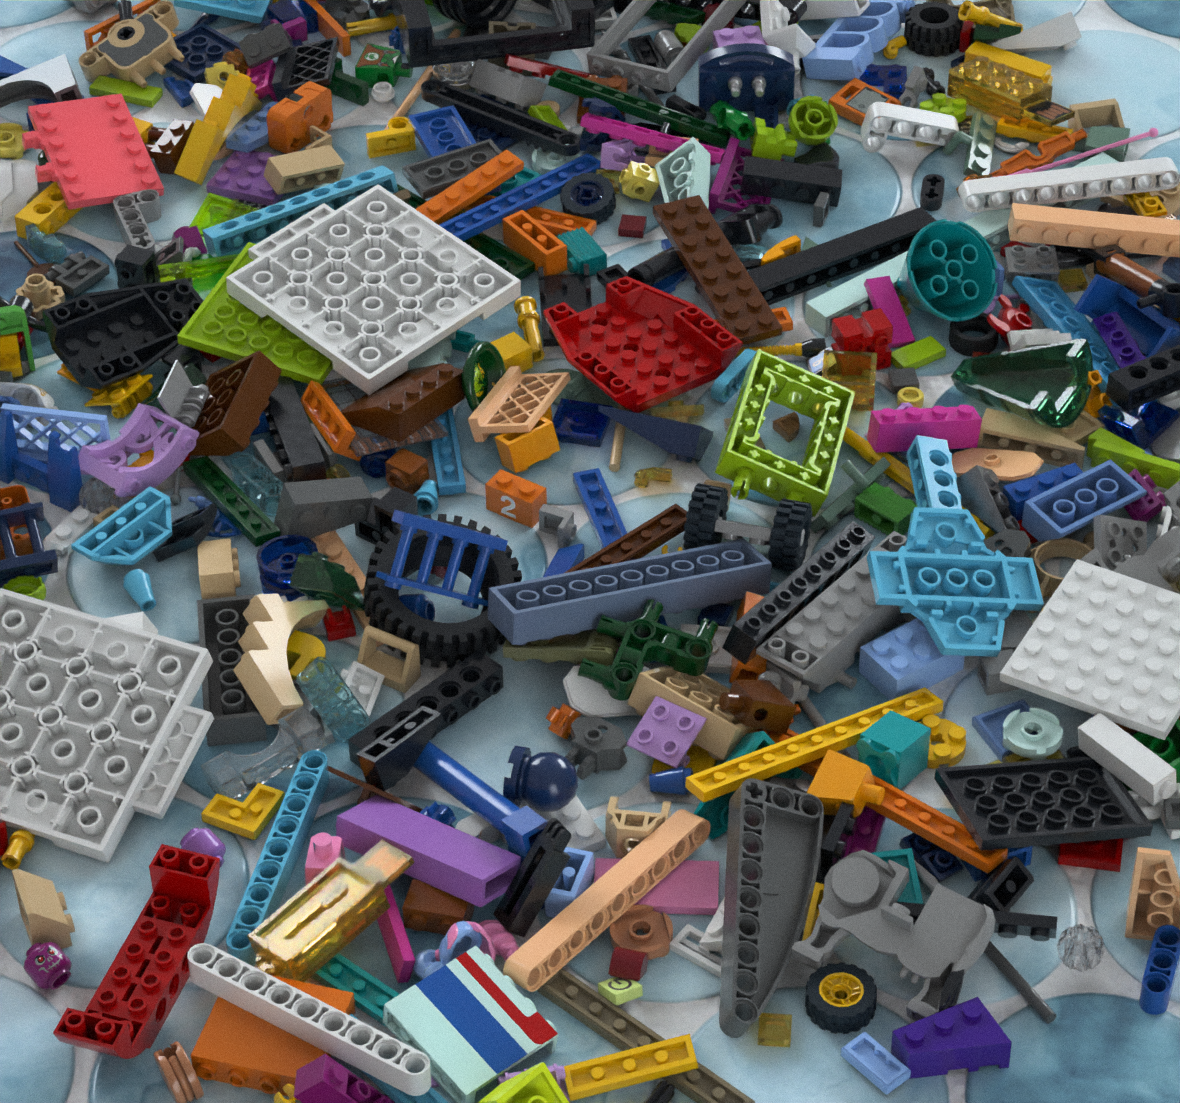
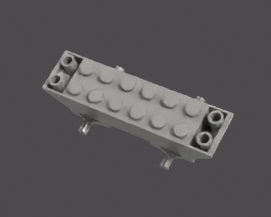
M893 531L871 551L898 552L902 545H906L907 537ZM866 554L756 649V654L793 673L796 678L808 684L810 689L818 693L835 682L853 689L857 683V678L845 673V670L854 663V655L860 650V647L867 644L881 630L889 632L896 625L910 622L916 619V617L911 613H900L899 606L876 605L867 563L868 554Z

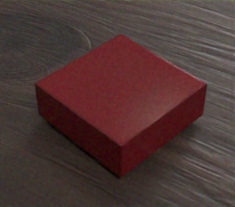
M622 214L618 236L643 238L647 216Z

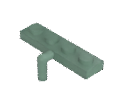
M977 110L972 116L969 135L963 131H958L943 148V152L946 155H951L961 142L967 145L963 174L971 179L989 178L997 121Z
M881 458L863 475L850 460L846 461L841 468L854 483L812 521L810 529L817 533L823 527L829 530L840 520L836 515L841 513L844 516L855 506L852 501L857 495L859 496L870 484L873 485L874 482L879 483L886 477L883 472L891 465L886 458Z

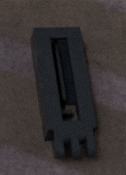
M556 818L550 819L543 832L538 834L493 913L508 932L523 938L570 859V856L564 850L571 839V833Z

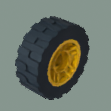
M839 962V964L830 963L825 967L821 966L815 973L809 976L805 995L806 1013L814 1024L820 1026V1029L828 1030L835 1034H849V1032H857L862 1027H866L869 1021L873 1019L876 1010L877 987L874 984V979L867 974L866 970L860 969L854 964L849 965Z

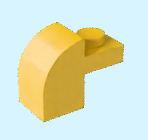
M17 332L0 335V371L12 372L13 378L23 376Z
M295 630L288 638L286 651L288 669L292 680H305L312 684L315 679L324 682L328 674L324 644L313 635Z

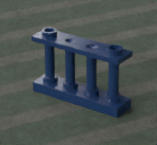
M29 502L19 507L0 510V538L6 559L0 560V584L8 583L17 576L32 575L38 577L58 572L55 549H44L37 523L44 521L42 502ZM26 524L34 553L17 556L10 527Z

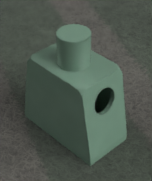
M1093 126L1090 128L1088 137L1076 142L1075 148L1072 151L1087 152L1127 139L1130 136V128ZM1129 143L1103 152L1118 162H1124ZM1099 153L1085 157L1084 161L1098 155Z

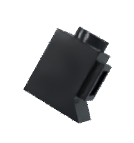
M180 345L162 357V362L170 367L173 366L175 360H178L189 380L202 373L201 363L204 361V357L197 349ZM171 370L164 374L165 379H167L168 374Z

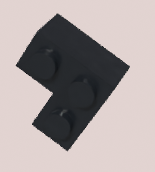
M397 487L392 488L381 499L374 497L368 518L355 523L356 536L374 545L378 541L383 542L384 534L388 531L394 534V528L399 524L391 521L394 509L418 515L417 497Z

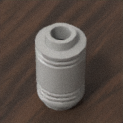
M659 31L654 38V45L668 66L684 49L672 31Z

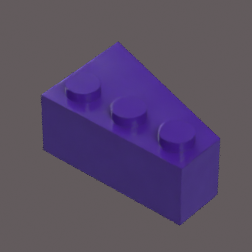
M975 997L893 1030L891 1054L911 1070L909 1079L948 1075V1070L967 1068L968 1072L978 1071L979 1067L998 1065L999 1069L1009 1068L1012 1042L981 1000Z

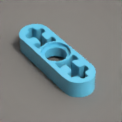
M746 348L727 367L712 386V399L726 403L741 388L746 370L757 351Z

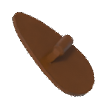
M331 766L326 767L327 771L363 787L361 796L357 800V805L375 795H381L420 813L423 810L410 802Z

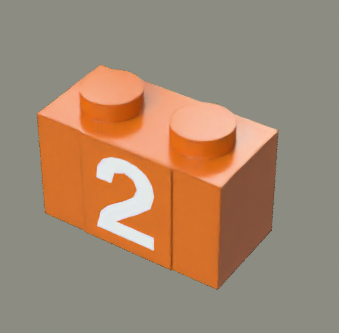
M502 469L485 484L487 510L530 528H533L539 522V509L543 504H547V491L545 487Z

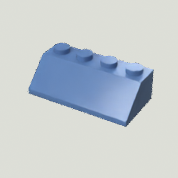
M1110 459L1025 501L1021 526L1039 542L1059 539L1094 522L1093 517L1108 515L1145 496L1147 491Z

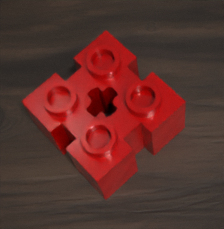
M881 308L861 312V318L854 319L852 315L832 319L831 336L836 343H832L831 347L837 359V371L842 379L860 375L864 368H869L873 372L891 367L892 351L888 344L892 343L893 325Z

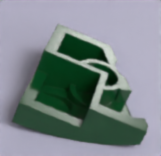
M976 24L972 44L976 40L990 44L1020 34L1021 27L1000 24L999 28Z

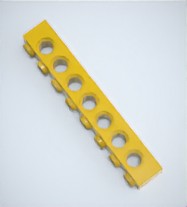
M132 117L143 142L155 144V142H151L148 138V131L153 127V123ZM53 182L14 216L18 237L43 244L82 208L68 210L57 182Z

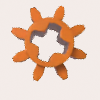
M564 703L560 709L552 706L546 717L551 722L548 729L567 740L571 734V724L577 717H581L582 714Z

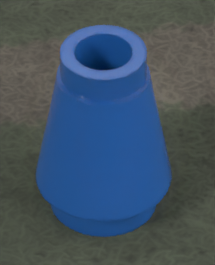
M683 765L677 767V769L672 768L650 774L651 792L687 795V792L690 791L685 788L686 777L693 775L692 768H685Z

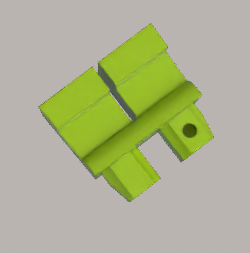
M755 117L753 124L755 132L750 137L752 156L778 161L781 160L782 155L794 157L798 145L797 141H795L796 137L790 131L784 130V124H778L775 129L769 128L765 125V119Z

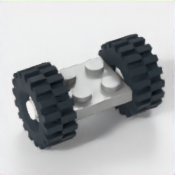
M700 483L694 487L684 525L685 533L683 540L685 541L683 545L685 550L721 543L722 538L739 540L743 539V537H748L751 544L770 545L768 560L772 563L771 568L794 572L803 564L812 524L811 503L783 498L779 502V507H777L773 527L768 528L726 520V512L728 511V491L726 488Z

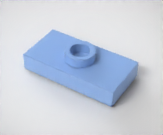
M863 1032L841 1048V1056L886 1095L910 1078L911 1070L866 1032Z

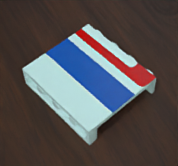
M477 946L472 947L384 1004L383 1023L399 1041L428 1056L431 1077L455 1103H475L478 1090L545 1046L551 1054L556 1050L558 1033L554 1024L550 1020H545L537 1012L534 1003L529 998H524L516 989L513 980L507 975L504 976L497 969L493 959L488 954H483Z

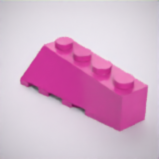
M959 405L958 407L934 406L933 408L909 407L898 410L884 408L871 411L867 440L875 453L908 451L916 435L947 440L949 449L977 448L982 418L975 408L969 405Z

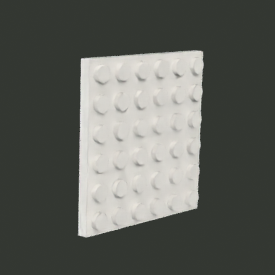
M1077 559L1001 670L1000 681L1093 715L1100 712L1112 722L1165 740L1180 716V594Z

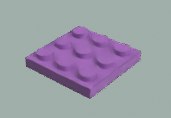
M235 150L206 184L207 193L267 206L278 203L284 194L277 195L263 176L268 157L277 155L254 150L249 153Z

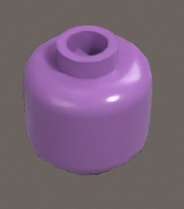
M194 828L180 842L181 849L220 858V867L225 861L223 859L226 852L225 844L208 828Z

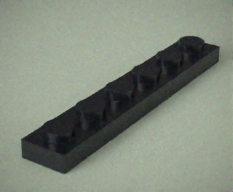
M897 901L898 904L909 909V916L913 917L914 926L925 904ZM993 911L996 919L993 933H998L1000 937L1016 938L1017 935L1030 936V939L1035 941H1048L1049 938L1056 939L1057 917Z

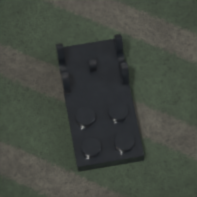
M583 264V274L544 276L543 266L538 267L544 347L559 346L543 315V310L563 302L577 313L592 307L589 264Z

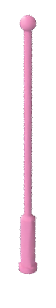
M1151 128L1149 132L1042 167L1032 170L1024 169L1009 175L1045 171L1149 136L1156 137L1158 130Z

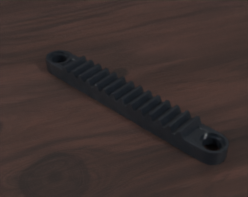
M427 80L421 85V94L424 101L441 108L454 105L459 115L464 117L467 122L471 119L474 125L479 122L482 128L487 126L489 131L494 128L497 134L502 132L504 137L510 135L512 140L518 138L519 143L525 141L527 146L533 144L535 149L541 147L544 153L549 150L562 156H574L580 152V137L575 133L440 80Z

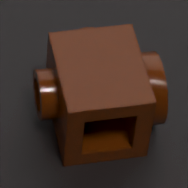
M401 448L385 462L386 481L391 488L397 487L413 495L420 489L424 481L429 480L428 460L404 448Z

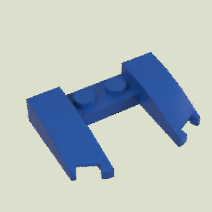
M5 410L1 413L2 419H0V481L9 484L16 478L21 482L49 493L51 504L69 512L74 511L85 501L77 448L74 446L69 451L64 450L60 446L59 438L61 434L53 430L49 434L47 464L19 452L12 412Z

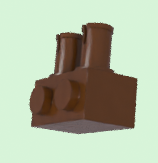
M173 119L167 128L153 126L149 129L148 138L151 142H156V144L144 143L150 158L154 159L160 173L177 175L174 172L194 126L193 121Z

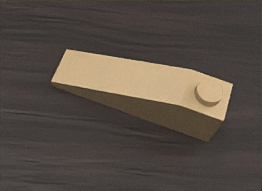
M986 408L982 417L977 448L1034 452L1046 464L1063 467L1076 463L1081 470L1083 469L1085 447L1013 413Z

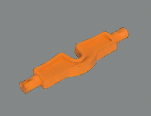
M1083 128L1072 134L1065 131L1055 137L1041 141L1038 144V151L1041 156H1035L1025 149L1001 162L1000 169L989 173V178L1006 176L1024 169L1032 170L1051 164L1056 157L1073 150L1076 142L1087 138L1086 131Z

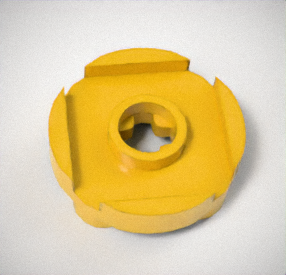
M934 714L925 715L922 721L918 722L931 728L927 768L936 769L939 768V764L949 763L948 767L963 759L966 752V730L963 727L949 720L941 719ZM932 741L941 742L937 743L936 745L931 744Z

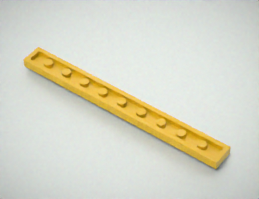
M921 688L686 777L685 788L703 803L736 791L746 779L753 778L762 781L824 757L828 749L837 752L856 745L857 741L860 740V734L890 710L911 720L918 721L923 719L925 715L942 712L944 701L927 688Z

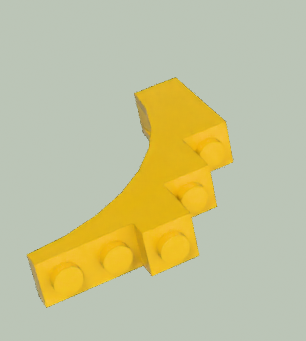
M240 72L237 76L229 74L220 98L213 96L203 121L196 119L175 169V174L202 185L217 152L234 126L249 112L261 110L263 102L257 98L258 94L254 93L257 86L251 82V77Z

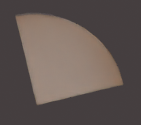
M795 412L773 421V429L788 443L795 439L799 433V417Z

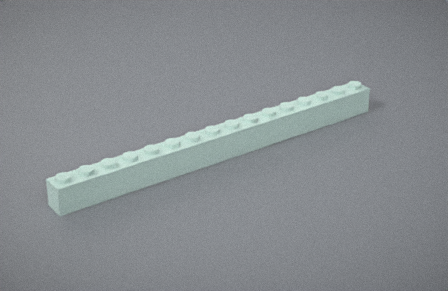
M1101 152L1072 168L1118 163V161ZM1095 198L1040 204L1038 206L1076 209ZM1011 208L985 211L964 222L976 229L985 238L992 251L1011 242L1008 231ZM908 251L806 302L805 323L826 338L832 334V319L852 315L854 319L861 318V312L874 310L864 286L866 279L890 276L898 298H903L904 296L897 286V279L900 277Z

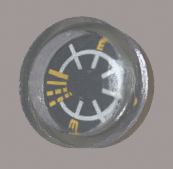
M478 60L433 65V80H440L463 90L471 89L473 87L469 86Z

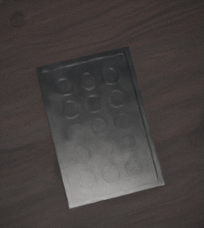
M1090 756L936 768L935 781L981 851L1151 836L1153 825L1122 782Z

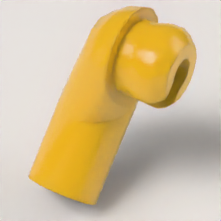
M903 35L888 41L887 46L883 48L885 58H896L898 49L906 46L907 41Z

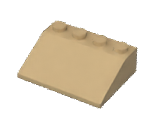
M668 665L639 673L627 703L636 709L638 715L643 717L654 698L658 696L707 718L692 745L704 748L708 751L709 756L717 760L727 759L728 755L745 734L753 733L758 729L743 725L730 711L720 708V696L723 692H730L729 688L705 674L690 676L675 671L673 667Z

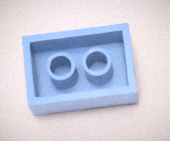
M916 618L861 646L859 673L884 696L892 700L924 687L929 688L962 671L965 656L942 655L923 622Z

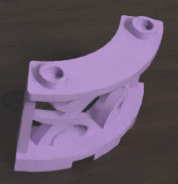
M138 403L128 422L119 430L120 436L113 441L106 440L96 445L82 446L78 455L81 475H92L116 489L114 494L118 497L139 495L149 486L155 488L181 465L189 452L195 448L196 439L200 433L154 406ZM158 420H161L164 423L158 429L156 423ZM172 427L178 430L175 437L173 432H169ZM154 447V457L151 463L142 467H127V458L133 453H144Z

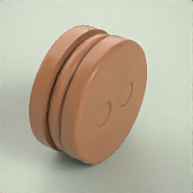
M178 1041L170 1044V1047H166L163 1052L162 1049L154 1052L156 1064L175 1103L192 1102L194 1098L198 1100L204 1096L203 1089L191 1062Z

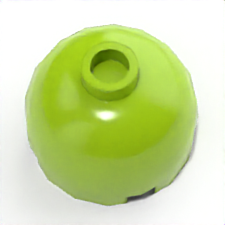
M806 96L798 100L793 106L788 118V124L792 135L796 137L795 139L798 142L816 146L824 143L834 133L838 124L837 113L830 103L828 105L822 101L823 98L819 96Z

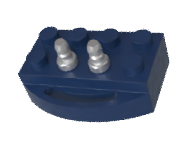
M741 43L718 47L698 56V104L706 112H710L712 104L717 103L719 100L728 102L738 111H754L755 105H778V111H787L789 102L794 99L793 54L783 49L764 44Z

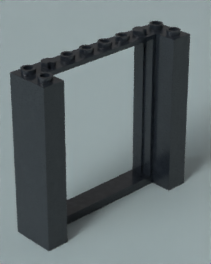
M391 0L410 68L476 61L478 59L502 58L506 56V53L519 56L588 48L595 45V6L592 0H548L556 26L440 40H435L424 0Z

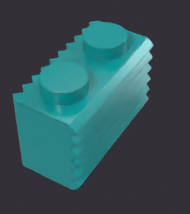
M583 227L577 228L575 231L563 232L562 235L558 234L557 238L567 245V268L570 273L583 274V264H589V277L596 275L597 271L607 268V254Z

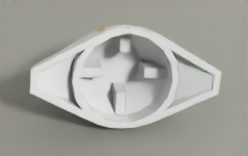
M0 382V396H11L17 399L23 406L59 410L57 406H54V400L51 395L36 385ZM43 417L35 418L44 427L49 424Z

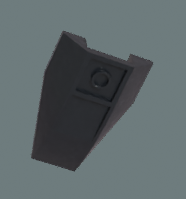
M185 278L87 293L43 310L42 315L53 351L81 387L103 389L144 372L179 345L177 335L202 304L203 299Z

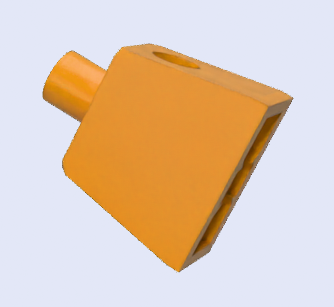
M828 749L807 793L821 800L825 815L836 816L841 803L845 802L854 805V817H858L866 802L880 805L883 802L885 789L884 787L874 785L875 781L868 765Z

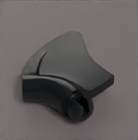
M824 142L814 146L809 152L795 157L794 163L839 169V155L830 145Z

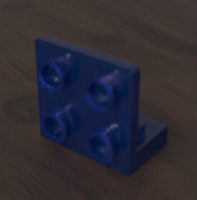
M1151 401L1127 413L1106 404L1098 410L1107 431L1143 450L1151 445L1155 439L1180 417L1179 411L1156 401Z

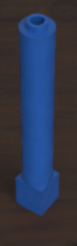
M430 741L413 765L414 768L505 835L507 845L524 858L538 834L543 832L548 823L546 819L527 805L519 808Z

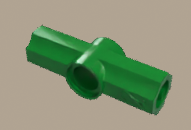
M723 100L712 104L710 113L717 122L718 128L729 131L736 138L743 141L754 135L755 128L752 125V121L748 119L746 112L738 111Z

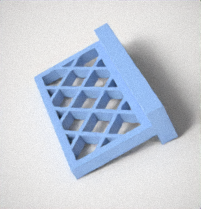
M3 403L0 408L1 413L9 410L12 414H17L24 419L20 424L13 419L15 434L18 432L26 439H16L18 451L47 464L49 443L41 442L39 438L45 436L49 440V434L51 433L49 430L53 427H56L64 434L59 439L60 446L64 450L69 451L74 446L67 445L64 442L70 439L78 445L75 446L78 455L83 445L89 446L93 442L99 444L106 440L111 441L107 415ZM43 417L49 424L44 427L35 418ZM69 420L75 427L70 430L60 421ZM30 424L38 433L32 435L24 426ZM87 424H100L101 430L96 433ZM81 430L90 439L85 442L75 433Z

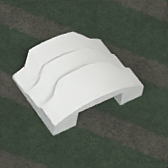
M0 158V222L15 220L14 216L39 194L38 182L35 177L37 162L26 159L3 160Z

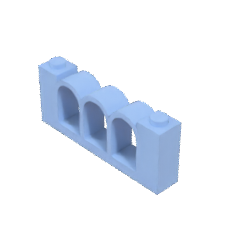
M869 0L870 6L860 16L837 18L815 43L816 48L806 57L802 58L807 79L850 81L853 78L858 79L864 73L866 67L873 62V53L886 47L888 44L887 37L896 34L901 29V23H905L906 12H908L909 8L915 7V2L913 0Z

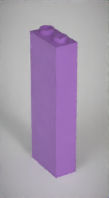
M375 795L337 816L336 836L343 839L344 847L371 858L385 846L412 862L402 873L480 908L506 892L521 866L520 856L379 795Z

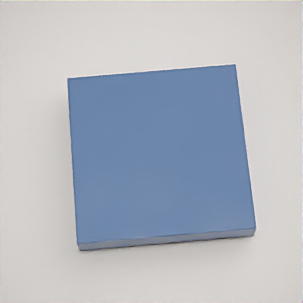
M1024 699L972 717V726L1001 763L1020 756L1004 748L1002 731L1004 720L1011 712L1019 709L1020 713L1029 712L1030 706ZM1033 731L1032 733L1028 734L1037 735L1038 732Z

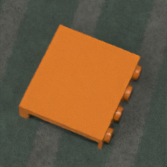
M273 976L348 1015L353 1014L355 1016L356 1014L353 992ZM218 996L191 1053V1061L197 1077L204 1080L229 1083L235 1087H247L263 1091L267 1094L280 1092L283 1096H288L284 1092L283 1087L286 1084H292L295 1087L297 1069L324 1054L329 1057L331 1054Z

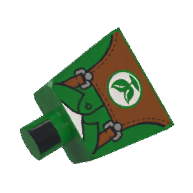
M370 43L366 44L355 66L356 78L368 82V88H373L379 82H388L393 88L399 77L411 78L413 68L409 67V63H402V53L400 50Z

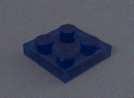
M561 398L552 420L558 441L600 448L611 418L598 411L599 405L613 408V406Z

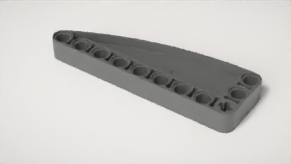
M753 778L746 779L729 800L719 1025L722 1032L731 1038L741 1037L759 1018L786 971L793 955L791 948L799 940L811 903L817 877L823 833L824 808L819 798L809 793Z

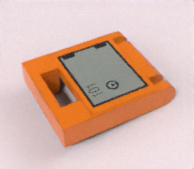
M853 78L829 99L828 105L830 103L838 115L862 126L866 112L871 104L885 102L901 106V102L865 82Z

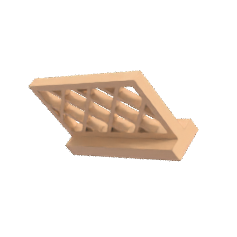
M510 366L468 418L474 441L485 442L491 433L530 432L571 380L569 372L522 374L520 366Z

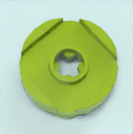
M936 93L932 95V99L925 100L919 105L921 110L954 116L958 123L966 119V100L962 98H947L943 93Z

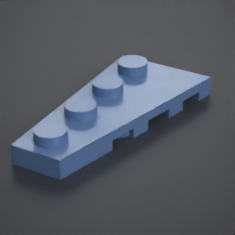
M269 102L226 139V148L249 153L268 143L267 113L278 102Z

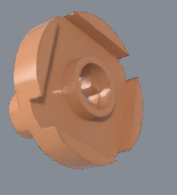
M644 904L632 905L610 925V942L614 949L617 946L648 953V960L664 957L669 953L670 942L673 940L672 921L663 911L662 915L654 911L653 906ZM637 930H643L644 933H648L646 935H636Z

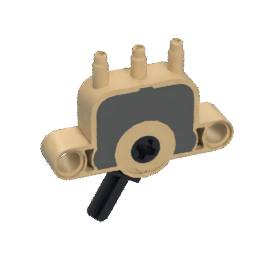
M121 0L118 3L120 21L115 22L110 28L108 37L79 57L80 67L86 80L89 82H94L99 75L107 76L112 73L117 79L135 82L137 85L145 88L147 86L146 77L155 71L164 75L166 69L163 66L173 58L179 62H183L185 59L184 55L177 49L171 33L179 24V19L172 2L168 0L157 2L136 18H133L131 1Z

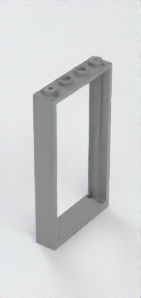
M633 0L586 54L589 72L608 78L613 75H619L622 78H628L629 83L671 92L695 64L698 56L702 55L713 42V31L723 29L747 0H724L666 70L609 56L656 2V0Z

